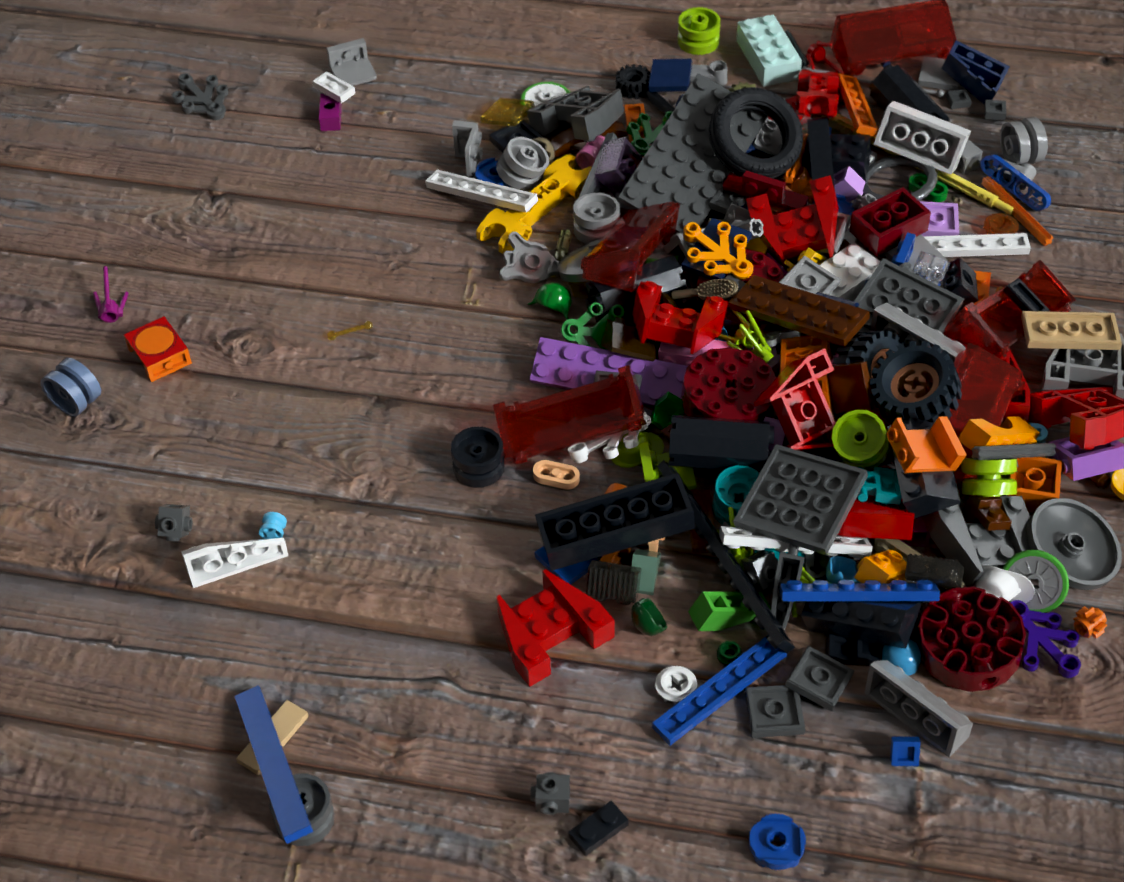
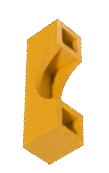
M1019 416L1006 417L1001 427L995 426L984 419H969L958 439L967 448L972 450L974 446L1036 444V439L1040 432Z

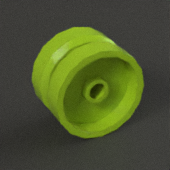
M704 7L690 8L681 13L678 21V45L680 49L693 55H704L715 51L719 46V15L715 11Z
M868 410L847 412L837 420L833 427L832 442L840 459L850 466L863 467L867 471L873 469L874 466L878 467L885 462L890 453L891 446L886 435L887 430L884 423L876 414Z
M966 458L961 462L962 473L977 475V478H966L961 481V494L977 495L979 497H1000L1001 495L1017 494V481L1012 478H1001V475L1017 472V459L974 460L973 458Z

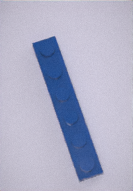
M798 580L787 581V584H780L782 601H940V591L937 585L929 580H919L917 583H906L902 580H893L891 583H880L876 580H867L865 583H854L850 580L828 583L824 580H815L813 583L802 584Z
M763 638L652 723V728L671 746L745 689V687L749 686L784 659L787 653L780 648L774 649L767 638Z

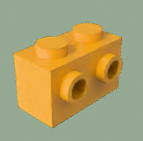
M889 549L863 557L857 565L859 570L854 578L860 583H865L867 580H876L880 583H891L893 580L905 581L913 566L903 560L900 553Z

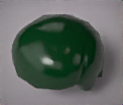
M642 598L632 606V622L635 628L644 635L655 636L668 628L662 614L649 598Z

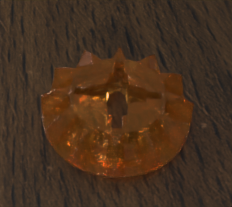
M996 213L985 219L983 228L986 229V234H1014L1018 232L1019 224L1010 215Z

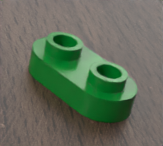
M919 173L911 175L908 182L909 190L916 192L922 188L927 182V176ZM937 181L934 190L925 198L932 202H943L947 198L948 187Z

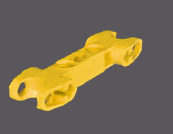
M571 154L555 160L546 168L543 174L544 181L530 191L537 194L538 202L527 213L513 209L505 212L500 208H495L487 214L478 226L476 238L480 241H486L492 237H501L498 242V251L502 254L505 251H513L514 249L508 241L509 234L515 231L528 241L532 234V225L556 207L568 195L575 198L579 197L592 166L582 170H574L576 157Z

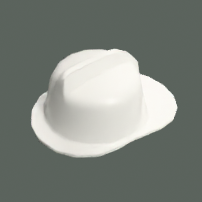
M982 566L984 572L976 582L977 588L985 589V593L993 594L998 598L1001 596L1007 601L1020 600L1027 603L1032 600L1035 589L1028 578L998 567Z

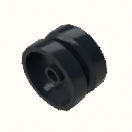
M483 426L470 427L455 435L451 442V456L456 479L462 484L473 488L486 487L498 481L504 473L505 464L503 441L500 435L494 430Z

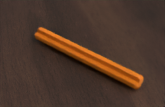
M989 176L982 179L981 185L987 191L998 196L999 200L1014 208L1012 215L1043 246L1052 243L1053 236L999 183Z

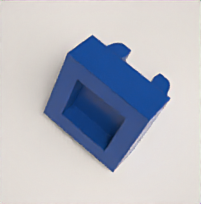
M891 737L890 762L892 766H919L921 743L919 737Z

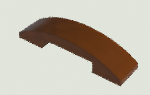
M615 121L604 133L600 134V136H604L607 133H615L617 138L628 136L626 128L622 122ZM572 127L550 141L554 147L555 158L571 153L569 146L584 142V140L574 138Z

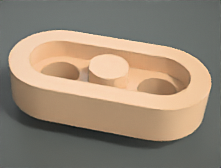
M541 460L533 466V478L540 484L570 490L577 487L580 482L579 470L572 465Z

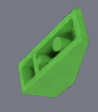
M702 591L688 611L698 631H720L754 620V617H756L754 611H749L741 601L744 597L741 592ZM759 592V594L761 595V597L763 598V600L765 601V603L767 604V606H768L769 609L771 610V607L769 606V604H768L767 600L765 599L763 593H762V592Z

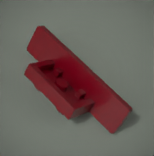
M747 170L743 177L730 173L723 183L724 190L750 198L767 193L770 204L790 210L804 207L809 201V196L787 190L786 182Z

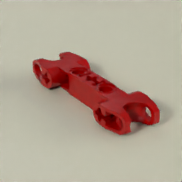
M806 69L799 71L795 106L797 115L821 114L829 118H834L837 115L839 94H837L839 74L837 72L817 73Z

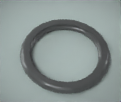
M902 155L882 158L869 165L862 196L871 194L877 200L884 197L869 189L868 180L873 174L887 167L907 165L917 167L926 173V184L916 192L911 193L918 201L927 197L934 190L938 175L934 167Z

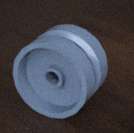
M69 357L63 359L56 366L55 371H50L41 379V387L47 398L63 413L73 417L83 412L87 408V403L90 404L95 401L102 391L99 382L91 371L81 362Z

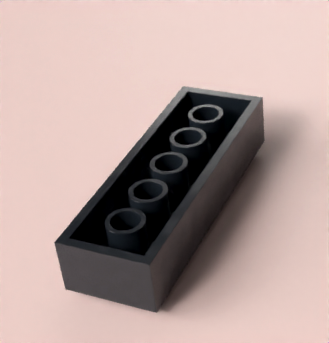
M679 473L535 515L538 531L551 571L695 529L694 511Z

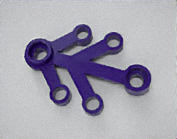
M1011 601L1012 605L1021 615L1025 630L1028 632L1027 651L1022 662L1023 668L1030 672L1037 670L1039 665V658L1037 656L1039 644L1058 664V671L1063 677L1072 678L1077 676L1081 667L1079 658L1072 654L1064 655L1050 639L1062 641L1066 647L1074 648L1078 644L1079 634L1074 630H1056L1062 622V617L1056 612L1032 611L1028 609L1027 604L1023 601ZM1050 619H1054V620H1056L1057 622H1056V623L1051 622ZM1032 621L1044 622L1047 628L1038 627ZM1067 637H1071V638H1073L1074 640L1071 641V640L1067 639ZM1027 661H1033L1035 664H1029Z

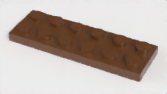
M753 275L728 302L731 310L746 314V311L749 310L755 318L843 347L850 342L870 319L868 310Z

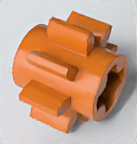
M1084 606L1076 612L1074 628L1079 635L1087 638L1093 636L1097 639L1105 632L1104 628L1107 627V619L1100 609L1096 607L1087 609Z

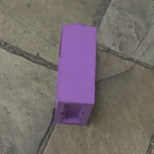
M1070 437L1049 442L1056 445V454L1054 456H1047V458L1061 460V472L1072 481L1124 469V444L1118 440L1105 445L1094 446V449L1091 450L1079 448L1078 445L1069 441Z

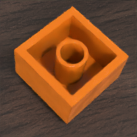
M1043 457L1017 458L1019 466L1017 467V472L1007 475V478L1017 481V494L1005 496H1022L1028 512L1031 513L1042 503L1060 497L1061 460Z

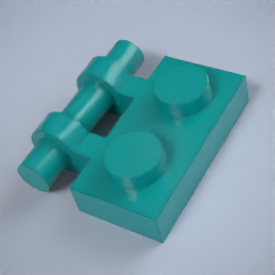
M874 466L873 471H867L868 477L857 496L858 500L865 502L870 495L874 496L875 502L885 505H900L902 496L896 469Z

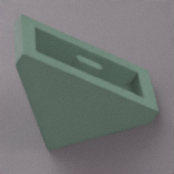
M636 549L632 558L629 592L654 595L661 552Z

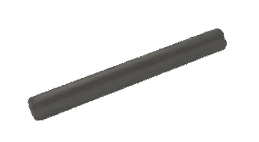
M1054 443L974 446L971 450L973 453L971 457L974 460L1054 456L1056 454V445Z

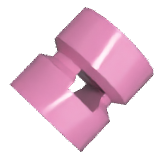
M597 136L594 141L587 142L577 153L576 162L581 169L593 166L605 137Z

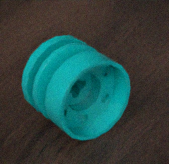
M736 465L728 467L718 476L715 484L712 511L721 525L724 521L730 525L728 507L733 508L734 516L736 517L760 474L757 470L748 466Z

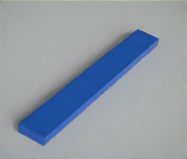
M255 686L235 695L283 838L288 844L312 833V826L260 686Z

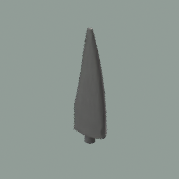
M789 544L788 553L780 552L772 598L771 612L783 630L786 628L794 601H782L780 584H787V581L790 580L800 581L805 557L797 556L799 546Z

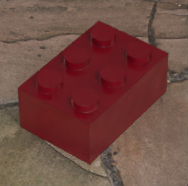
M902 187L851 213L849 232L877 257L897 247L900 240L904 241L907 232L916 234L915 237L928 231L931 211Z

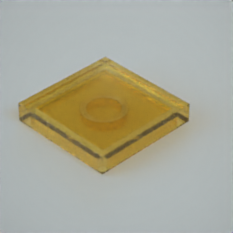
M499 98L480 116L481 123L516 126L528 115L527 111L535 107L534 101Z

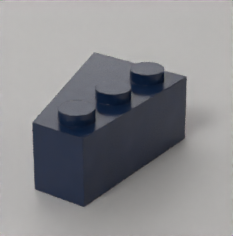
M956 40L941 69L985 105V100H993L1010 66Z

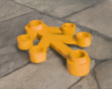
M690 222L685 225L683 238L691 243L698 241L711 251L700 252L695 247L687 251V260L689 262L706 261L703 269L706 275L732 273L739 280H746L752 275L753 265L750 261L746 260L745 247L747 246V237L745 235L738 234L734 237L733 245L737 248V259L730 254L728 235L730 234L731 226L729 223L720 222L717 226L720 246L703 234L697 223ZM715 261H725L727 264L717 265Z

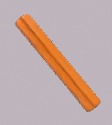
M807 133L803 134V144L798 159L784 173L783 177L786 184H793L796 180L802 163L808 137Z

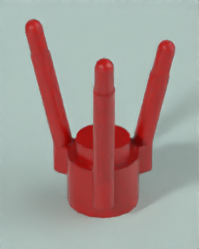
M818 40L817 43L809 46L805 58L808 59L812 70L815 69L813 60L816 62L824 61L837 73L844 74L840 68L825 57L826 51L823 47H831L832 43Z

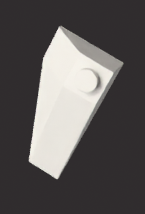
M284 538L205 543L181 551L193 588L288 556Z

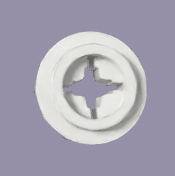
M667 667L656 677L657 695L662 696L665 702L667 700L672 701L676 705L697 689V679L685 667ZM672 680L677 685L681 684V691L677 690L675 687L671 688Z

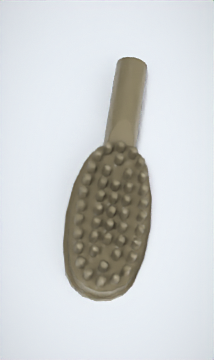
M714 279L700 283L697 288L672 291V298L676 300L700 297V299L705 301L707 296H718L726 300L736 295L738 285L732 279Z

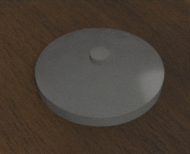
M613 236L595 240L567 254L558 263L557 270L560 278L566 282L577 283L597 280L632 265L641 257L643 248L640 240L634 236Z
M1055 498L1042 503L1031 514L1027 523V540L1030 549L1041 550L1056 557L1066 569L1069 587L1080 590L1098 589L1116 576L1122 562L1120 543L1109 523L1094 509L1076 500Z

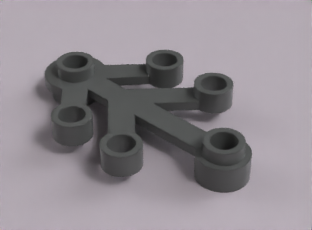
M181 74L178 78L179 88L182 91L190 90L195 96H187L182 91H175L172 93L173 102L177 104L182 103L184 113H206L212 120L222 119L226 113V107L223 105V102L229 94L227 85H218L217 76L209 75L206 77L207 87L205 92H203L194 84L193 77L190 74ZM216 87L217 98L215 102H213L211 100V97ZM194 103L204 104L205 106H194Z

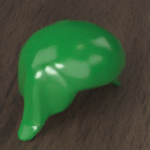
M551 282L541 286L537 290L532 302L527 304H541L563 313L566 320H568L572 300L571 294L566 287Z

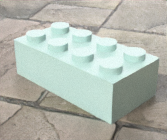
M766 15L738 22L736 41L763 87L799 79L802 60L775 15Z

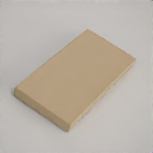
M1022 311L1021 319L1027 348L1121 350L1122 341L1114 313Z

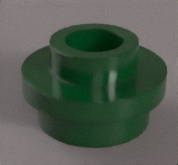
M725 641L718 647L716 656L721 664L728 666L741 656L743 652L736 642Z

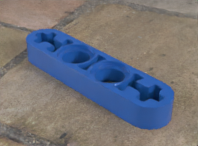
M992 154L985 156L981 160L980 167L985 174L1035 211H1041L1050 206L1051 197L1048 192L1001 157ZM988 161H994L992 164L994 168H989L990 163ZM1005 171H1009L1012 175L1010 182H1006L1003 178ZM1021 183H1025L1028 186L1026 194H1022L1019 190ZM1038 197H1042L1041 201L1043 202V204L1038 205Z

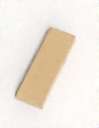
M288 700L272 716L282 747L309 717L307 711ZM250 742L236 759L240 765L259 776L261 771Z

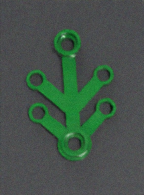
M673 111L666 112L662 119L663 123L653 131L650 125V116L645 113L639 114L637 123L630 122L626 131L632 135L633 139L629 149L635 156L644 157L651 147L650 144L655 141ZM640 126L643 128L644 139L639 134Z
M592 303L588 306V310L577 320H566L561 326V334L567 341H575L577 344L590 346L584 336L592 337L601 349L608 350L600 345L607 319L614 320L615 317H622L624 315V308L621 305H614L609 309V313L593 327H583L592 317H597L603 312V307L600 303ZM593 306L598 308L597 314L593 312ZM614 308L619 310L618 316L614 314ZM570 326L575 327V334L570 332Z

